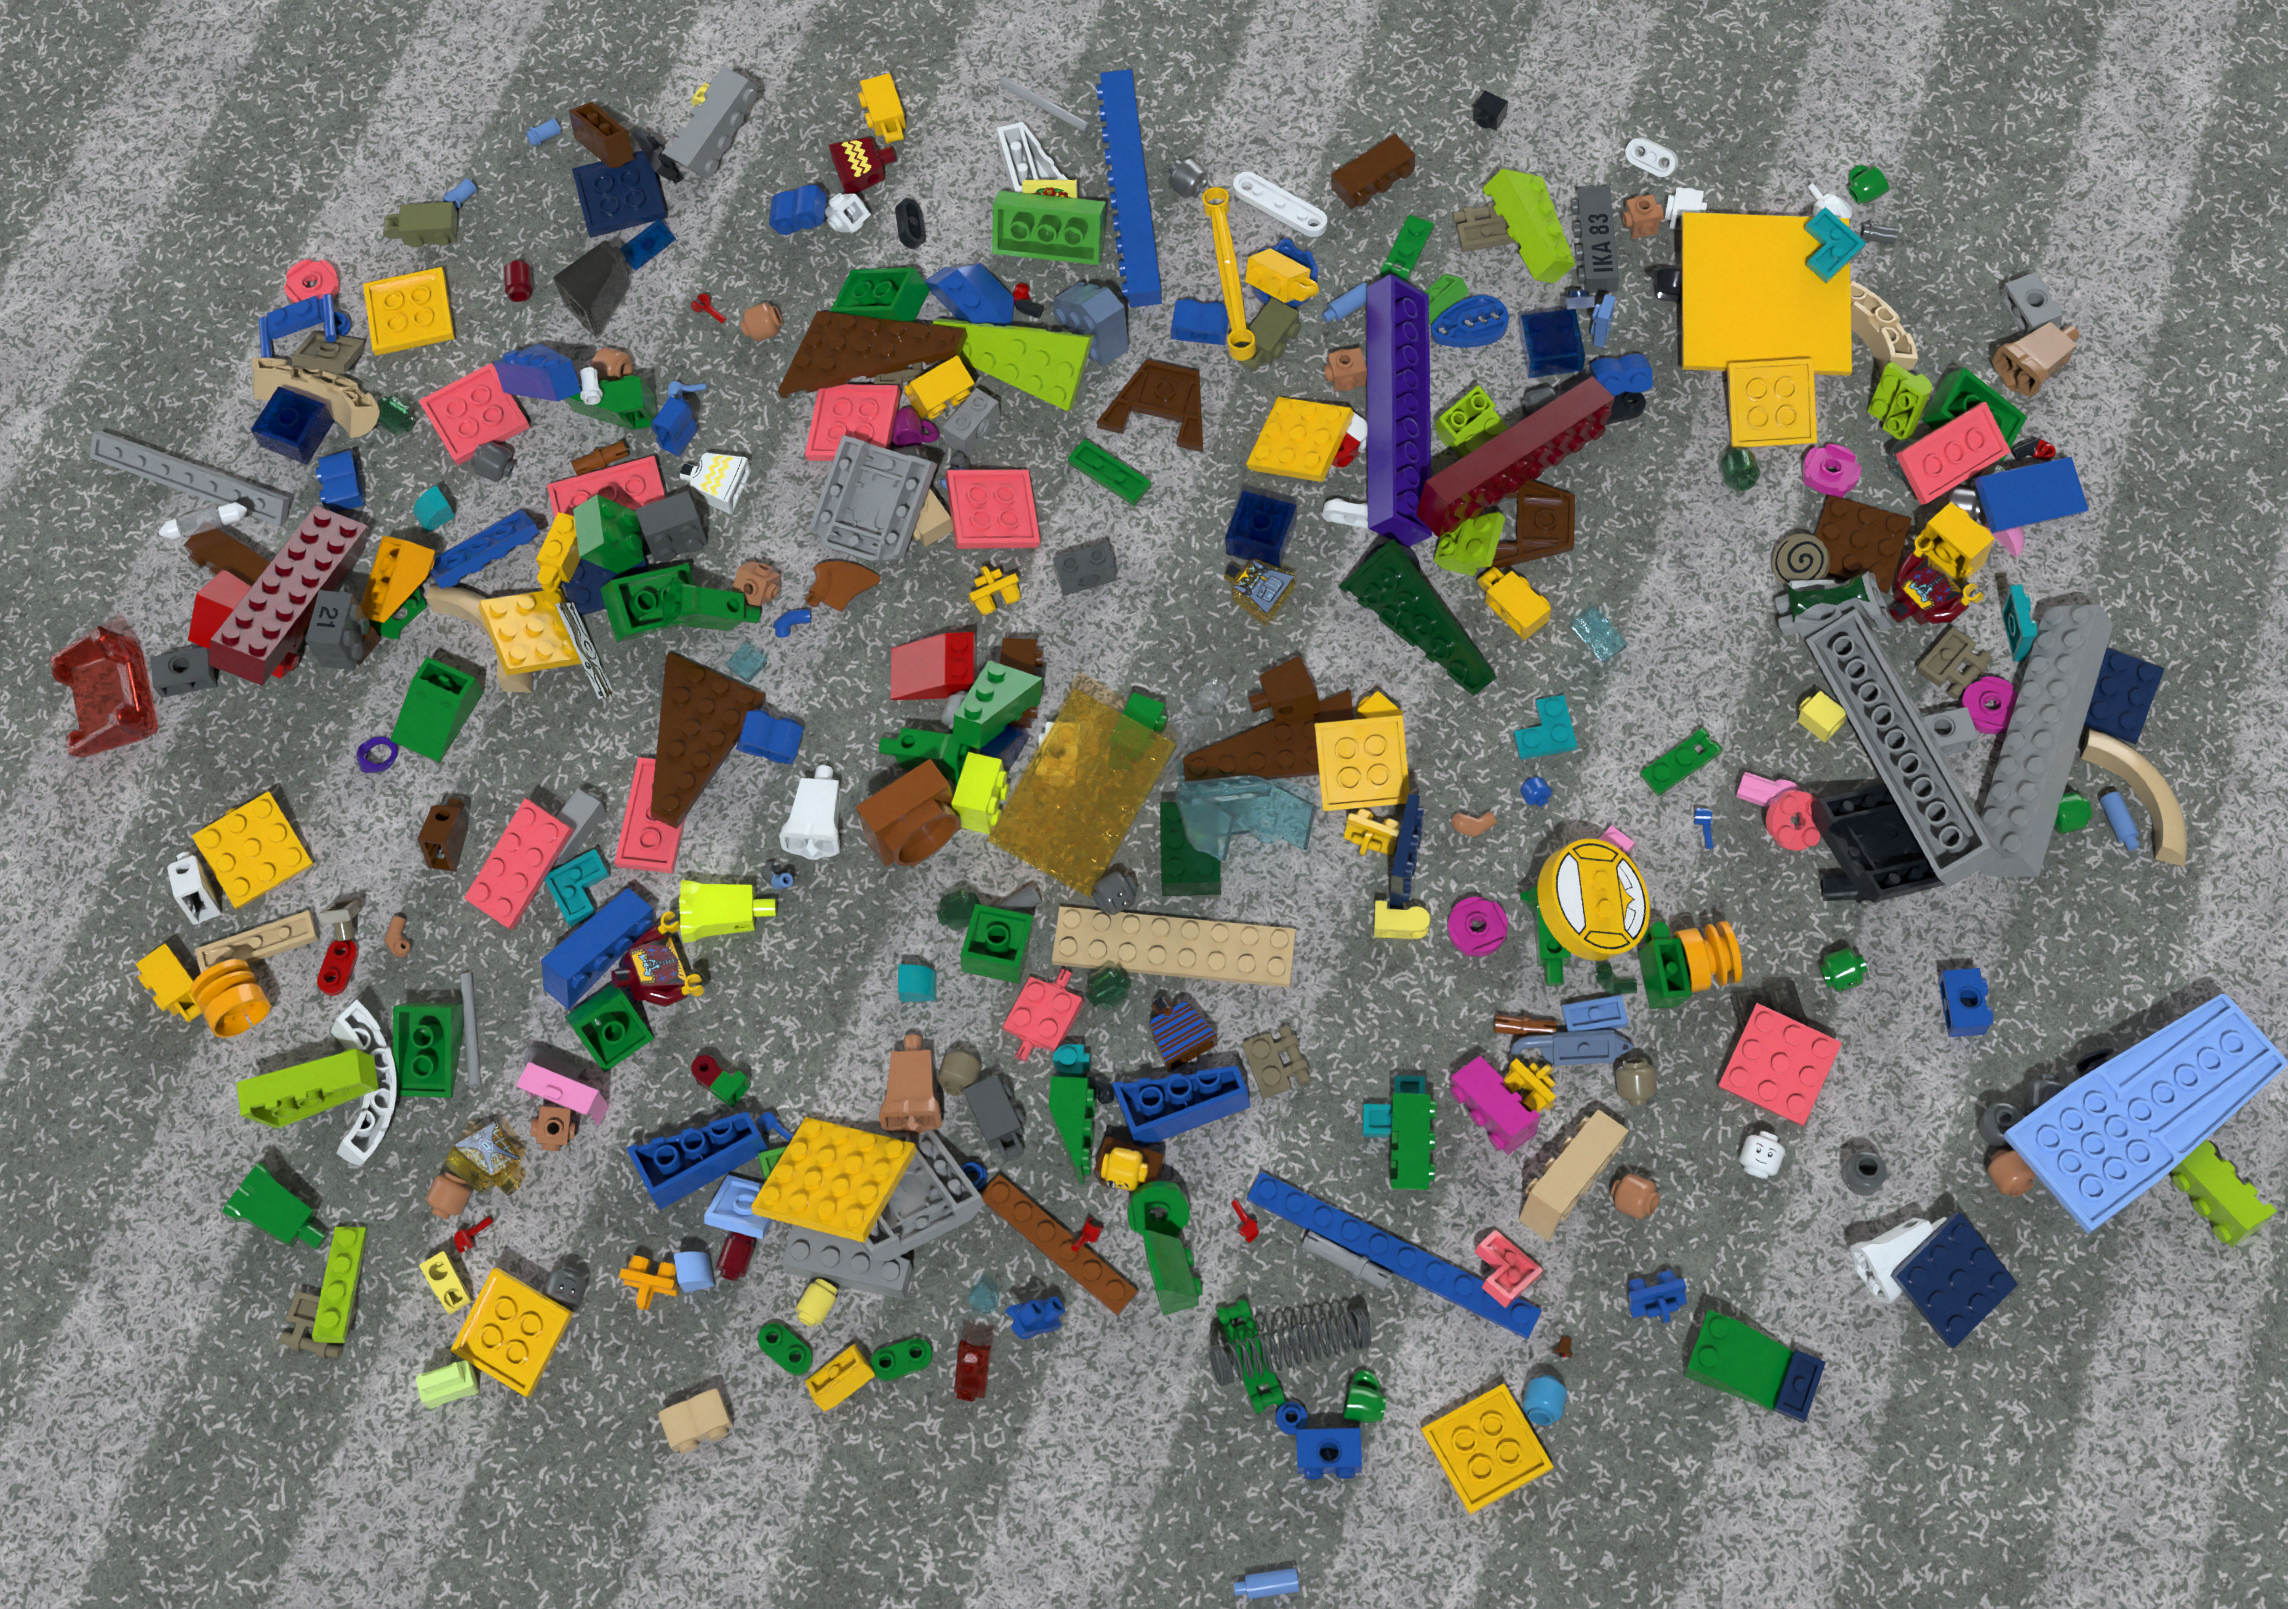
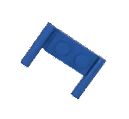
M324 294L322 299H318L317 296L307 298L269 312L267 317H261L258 320L261 358H272V339L284 337L320 324L323 321L325 340L327 342L336 341L333 297L330 294Z

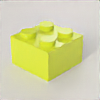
M968 752L951 803L953 811L959 817L961 828L991 834L993 826L998 827L1002 814L999 806L1001 800H1007L1010 790V784L1006 781L1007 772L1004 771L1001 759Z

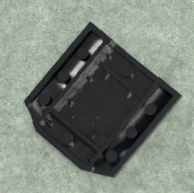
M1886 784L1819 798L1813 805L1815 826L1861 898L1875 903L1946 885L1935 874Z

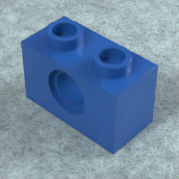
M1980 968L1943 971L1938 983L1948 1037L1985 1035L1990 1025L1993 1024L1992 1008L1990 1006L1987 1007L1985 996L1988 995V985L1986 978L1981 977ZM1960 999L1970 1000L1973 1007L1964 1006Z
M1361 1428L1296 1429L1298 1474H1304L1305 1479H1322L1323 1474L1336 1473V1477L1340 1479L1355 1478L1356 1473H1362ZM1326 1448H1332L1338 1453V1457L1333 1461H1325L1321 1458L1320 1453Z

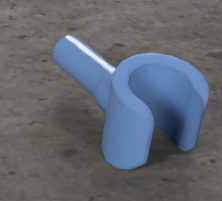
M673 381L668 386V398L670 396L682 398L683 393L706 390V385L703 383L683 386L682 383Z

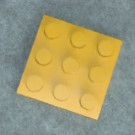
M442 267L363 283L372 351L375 356L455 339L445 272Z
M1814 358L1727 364L1731 448L1817 443Z
M1277 397L1246 463L1247 467L1257 472L1324 482L1354 417L1352 408Z
M557 589L553 593L540 591L480 600L478 605L479 611L506 676L582 663L555 605L557 603H566L561 589Z
M1403 715L1314 723L1322 811L1406 804L1408 794H1410Z
M269 791L191 835L236 910L314 865Z
M492 1268L450 1351L521 1395L530 1397L574 1313L500 1268Z
M1504 1383L1421 1428L1423 1437L1469 1516L1550 1472L1554 1468Z

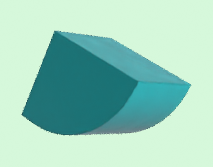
M437 485L424 492L418 498L413 508V514L426 534L455 518L450 505Z
M898 964V995L900 1001H937L936 971L921 965Z

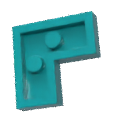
M1826 207L1805 226V230L1823 245L1808 260L1806 266L1825 283H1828L1866 245L1863 239Z
M1564 695L1536 700L1535 705L1541 726L1515 730L1513 733L1520 760L1577 750L1578 747Z
M593 849L549 872L544 880L569 927H572L596 914L584 890L610 876L597 851Z
M1394 1076V1092L1425 1093V1076ZM1363 1104V1137L1391 1138L1392 1105Z

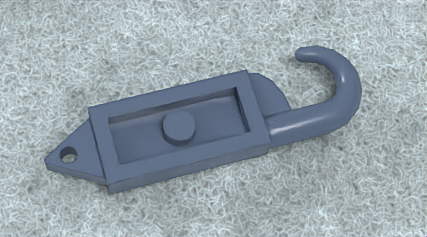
M1614 1030L1552 1033V1035L1520 1038L1511 1048L1510 1056L1512 1062L1517 1058L1527 1068L1530 1064H1526L1520 1059V1052L1526 1048H1541L1544 1059L1549 1064H1554V1066L1615 1063V1059L1633 1049L1634 1044L1616 1035Z

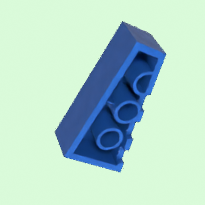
M541 343L521 351H508L502 354V359L494 361L503 393L558 402L581 392L572 361Z

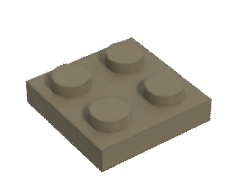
M312 331L292 354V365L301 366L307 370L329 371V373L335 375L345 374L364 352L365 343L364 340L336 335L335 342H327L325 340V333Z

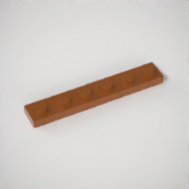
M1000 1174L980 1194L983 1203L1116 1316L1138 1294L1135 1288L1084 1245L1077 1252L1072 1251L1071 1246L1077 1239Z

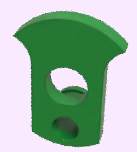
M418 588L398 607L407 609L405 618L395 620L391 615L384 623L372 620L379 634L389 639H400L401 630L427 608L426 602ZM416 597L418 603H416V601L411 598Z

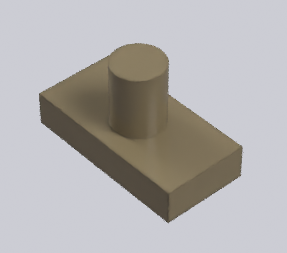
M361 899L333 902L319 913L321 925L334 923L337 941L355 938L352 919L362 911Z

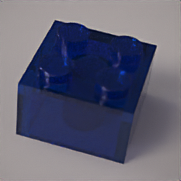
M1576 309L1520 316L1519 335L1528 378L1583 371L1585 351Z
M278 386L251 428V432L260 447L308 465L333 425L334 419L326 404Z
M1242 491L1225 537L1226 554L1249 561L1255 560L1260 564L1280 569L1297 523V505Z

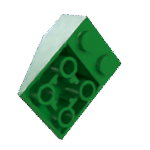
M634 375L625 376L622 380L598 381L599 389L603 393L598 404H585L580 397V393L564 399L575 413L630 430L651 427V423L657 415L654 393L641 377Z
M426 657L411 681L390 741L440 763L483 695L477 679Z
M1051 1076L1048 1106L1052 1123L1079 1184L1084 1185L1083 1175L1091 1176L1092 1157H1090V1148H1087V1146H1093L1094 1128H1092V1118L1090 1117L1096 1116L1097 1102L1094 1099L1095 1090L1090 1089L1088 1078Z

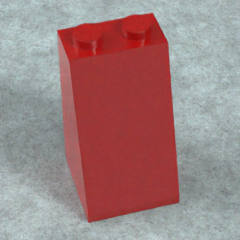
M222 570L196 593L188 641L210 650L211 638L247 594L251 586L228 571ZM304 632L271 675L282 679L289 671L295 670L299 662L297 650L303 641Z

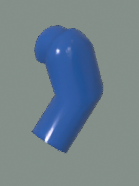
M793 610L784 613L774 621L775 635L778 638L788 637L790 635V626L812 623L811 610Z

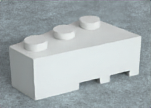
M1023 122L997 127L999 149L1012 192L1023 193V180H1068L1054 166V161L1044 153L1040 143Z

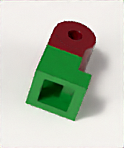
M709 1055L697 1057L691 1065V1071L697 1083L731 1108L736 1105L751 1086L747 1076L737 1070L733 1076L729 1075Z

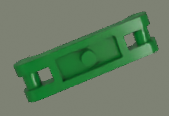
M1245 1298L1236 1301L1237 1305L1227 1309L1223 1306L1216 1309L1227 1342L1232 1345L1237 1339L1243 1343L1245 1337L1253 1340L1254 1335H1259ZM1242 1317L1244 1325L1233 1328L1231 1320ZM1256 1338L1255 1346L1263 1365L1262 1376L1256 1370L1252 1345L1248 1340H1246L1245 1348L1253 1367L1254 1376L1252 1379L1247 1374L1242 1347L1239 1343H1236V1352L1243 1368L1244 1386L1255 1414L1264 1412L1265 1407L1273 1404L1279 1406L1286 1402L1274 1371L1269 1373L1265 1366L1262 1343L1259 1338ZM1268 1384L1271 1392L1260 1396L1257 1388Z

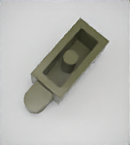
M453 202L400 205L399 214H388L384 217L383 235L389 239L401 238L404 245L420 247L422 244L434 243L439 246H445L449 242H457L458 213Z
M1271 297L1248 328L1255 336V358L1251 357L1244 361L1238 360V363L1255 372L1263 362L1271 365L1275 358L1280 359L1286 350L1288 340L1290 338L1295 339L1300 332L1299 311ZM1242 341V348L1250 343Z

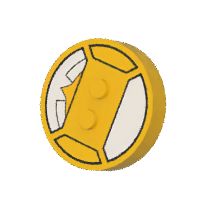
M1587 838L1577 840L1557 850L1544 863L1538 879L1539 907L1548 929L1564 948L1586 960L1604 961L1627 952L1641 941L1647 930L1650 918L1649 895L1639 870L1625 853L1608 842Z

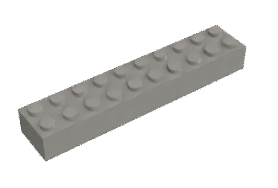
M2100 604L2045 606L1981 815V820L2002 855L1999 859L1979 870L1984 875L2039 877L2058 814L2059 803L2063 797L2113 628V622Z
M1854 609L1806 639L1937 877L1948 887H1951L2002 857L1868 620L1857 609Z

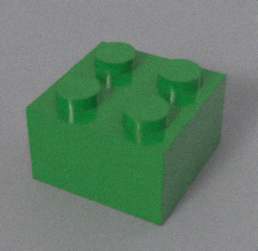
M598 494L573 509L579 558L619 575L644 561L639 520L635 511Z

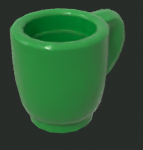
M1858 165L1850 171L1848 180L1851 185L1848 186V191L1858 205L1874 201L1889 192L1888 182L1881 170L1876 166L1868 168L1865 165Z
M1360 1370L1353 1375L1352 1384L1349 1385L1343 1411L1345 1419L1364 1423L1382 1422L1387 1396H1383L1380 1393L1379 1381L1372 1372ZM1358 1383H1368L1373 1387V1389L1358 1385Z

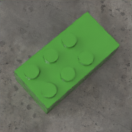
M999 190L993 202L992 254L1099 265L1104 252L1106 202Z

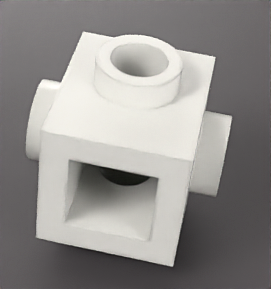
M839 193L828 202L830 206L825 209L828 224L835 231L853 233L857 231L871 215L863 201L855 193Z

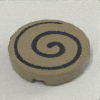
M1805 533L1791 535L1784 539L1775 549L1772 557V570L1777 580L1786 587L1790 581L1823 580L1827 576L1831 565L1830 553L1824 543L1814 535Z

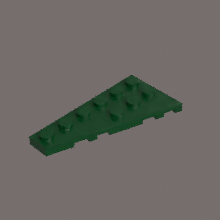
M1394 539L1387 542L1339 586L1345 593L1349 591L1359 599L1357 603L1363 608L1369 607L1377 613L1379 620L1412 647L1418 646L1426 653L1425 657L1432 663L1438 662L1447 670V675L1473 696L1497 678Z

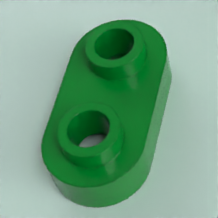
M772 1323L760 1330L758 1334L759 1347L788 1374L800 1376L810 1370L813 1364V1356L810 1349L785 1327ZM772 1334L778 1335V1340L775 1343L768 1342V1338ZM794 1354H801L800 1361L796 1363L791 1362V1357Z
M915 1338L878 1350L872 1356L870 1366L876 1378L881 1381H892L926 1369L932 1362L933 1353L930 1345L925 1340ZM915 1349L922 1351L921 1356L918 1358L911 1357V1352ZM884 1359L891 1360V1365L888 1368L880 1366Z

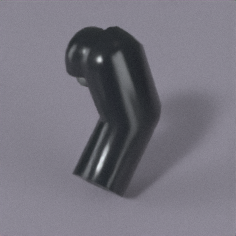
M1097 1076L1084 1077L1088 1078L1090 1089H1094L1095 1093L1098 1094L1099 1102L1102 1104L1113 1102L1114 1090L1112 1084Z

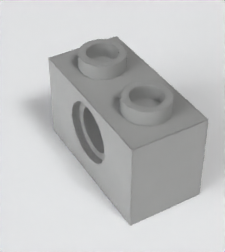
M2035 272L2005 284L2000 298L2025 336L2049 322H2052L2058 328L2062 318L2061 307L2057 302L2053 301L2048 293L2045 282L2040 281Z
M976 388L942 427L945 443L968 456L1001 418L998 401Z
M1950 707L1933 715L1921 714L1944 755L1974 749L1979 737L1967 707L1959 709ZM1935 730H1942L1947 735H1940Z

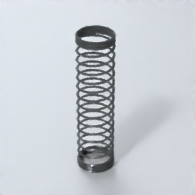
M1360 1308L1350 1310L1349 1314L1341 1312L1339 1317L1333 1314L1329 1320L1322 1317L1320 1322L1314 1319L1310 1325L1306 1322H1303L1301 1327L1295 1324L1291 1330L1287 1327H1284L1282 1332L1275 1329L1272 1335L1268 1332H1265L1262 1337L1256 1334L1253 1340L1245 1337L1243 1343L1237 1339L1233 1345L1226 1342L1224 1348L1220 1345L1211 1346L1209 1349V1360L1214 1378L1221 1387L1234 1383L1232 1366L1226 1354V1347L1229 1345L1233 1350V1360L1237 1376L1240 1381H1243L1244 1373L1236 1352V1343H1239L1242 1347L1247 1374L1251 1379L1253 1378L1252 1363L1245 1348L1246 1340L1252 1345L1255 1367L1258 1374L1262 1376L1263 1365L1255 1346L1256 1338H1259L1262 1343L1265 1366L1268 1372L1272 1373V1360L1265 1344L1266 1335L1271 1339L1276 1367L1282 1371L1281 1355L1274 1340L1276 1332L1281 1337V1347L1285 1363L1288 1368H1291L1292 1357L1284 1338L1285 1330L1290 1334L1294 1359L1301 1366L1302 1357L1297 1340L1293 1334L1294 1328L1300 1331L1303 1355L1305 1360L1311 1363L1310 1347L1303 1332L1304 1325H1307L1309 1328L1311 1347L1315 1358L1319 1361L1321 1359V1350L1312 1329L1313 1323H1317L1319 1326V1337L1323 1352L1327 1358H1330L1331 1350L1327 1335L1322 1327L1323 1320H1326L1328 1323L1330 1342L1334 1353L1338 1356L1340 1354V1344L1331 1323L1334 1317L1338 1321V1332L1342 1347L1346 1353H1349L1350 1344L1345 1327L1341 1321L1342 1315H1345L1347 1318L1348 1332L1353 1348L1355 1350L1368 1348L1371 1345V1331L1366 1315ZM1359 1325L1362 1333V1336L1360 1334V1338L1357 1334V1329L1359 1331ZM1342 1331H1343L1344 1336H1345L1347 1349H1346V1346H1345V1344H1344V1340H1343V1337H1342ZM1332 1332H1333V1335H1334V1338H1335V1341H1336L1337 1350H1336L1335 1345H1334ZM1323 1336H1324V1339H1325V1342H1326L1327 1351H1326V1349H1325V1345H1324V1341H1323ZM1313 1338H1314L1315 1343H1316L1318 1355H1317L1316 1350H1315ZM1304 1342H1305V1345H1306V1348H1307L1308 1357H1307V1354H1306V1351H1305ZM1294 1344H1295L1296 1349H1297L1298 1358H1297V1355H1296V1351H1295ZM1285 1348L1288 1354L1289 1362L1286 1356Z

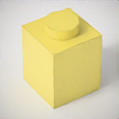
M1821 691L1813 698L1807 697L1798 709L1801 711L1798 722L1824 743L1844 724L1847 716L1842 707Z

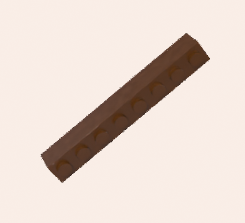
M206 520L184 544V547L190 554L188 559L197 567L202 568L203 565L206 566L213 577L222 570L228 571L251 587L271 563ZM309 625L304 630V636L308 633ZM370 625L367 635L363 637V654L361 659L357 660L358 665L364 661L381 641L375 629Z

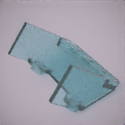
M1245 775L1181 782L1177 784L1175 799L1187 840L1197 851L1206 852L1221 861H1226L1231 835L1246 833L1257 836V840L1263 843L1272 844L1274 840L1283 839L1302 850L1308 849L1317 805L1267 779Z

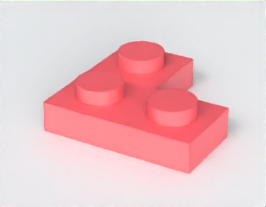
M1497 1230L1485 1238L1475 1250L1479 1257L1496 1270L1486 1279L1481 1288L1505 1308L1531 1286L1544 1271Z

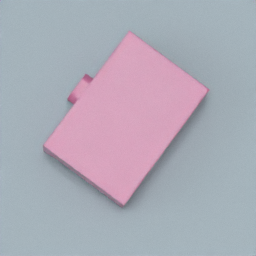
M528 1062L516 1087L525 1090L530 1098L537 1095L587 1116L590 1114L598 1126H600L609 1108L599 1090Z

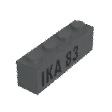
M1610 186L1577 188L1576 199L1571 200L1572 215H1577V221L1573 223L1574 238H1579V244H1576L1575 255L1576 261H1581L1582 267H1578V284H1583L1584 290H1587V293L1617 292L1619 271Z

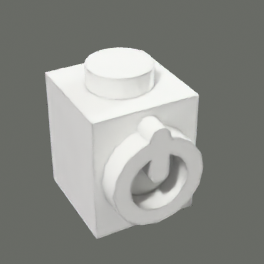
M1677 187L1675 196L1669 195L1665 215L1666 220H1671L1669 228L1682 230L1683 212L1706 213L1707 203L1702 202L1704 191Z

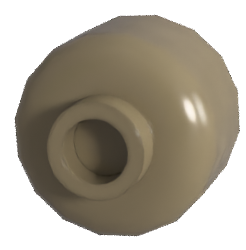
M957 1049L944 1056L937 1080L947 1094L960 1096L964 1094L963 1089L976 1084L981 1066L973 1053L964 1049Z
M1646 1059L1624 1060L1623 1065L1616 1070L1618 1096L1629 1100L1630 1105L1647 1104V1099L1655 1096L1657 1093L1655 1067L1648 1064Z

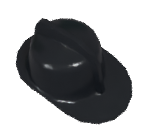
M1659 268L1648 271L1647 275L1655 280L1656 296L1659 300L1682 301V269Z

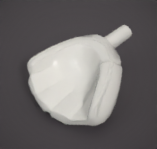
M1813 183L1808 186V189L1818 200L1813 206V217L1826 207L1838 218L1850 219L1852 208L1845 200L1832 194L1823 196Z

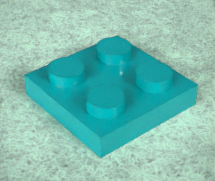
M2022 584L2010 585L2001 610L2013 662L2026 660L2028 652L2032 650L2033 639L2037 637L2036 622L2031 620L2029 614L2031 610L2030 597L2028 594H2024Z

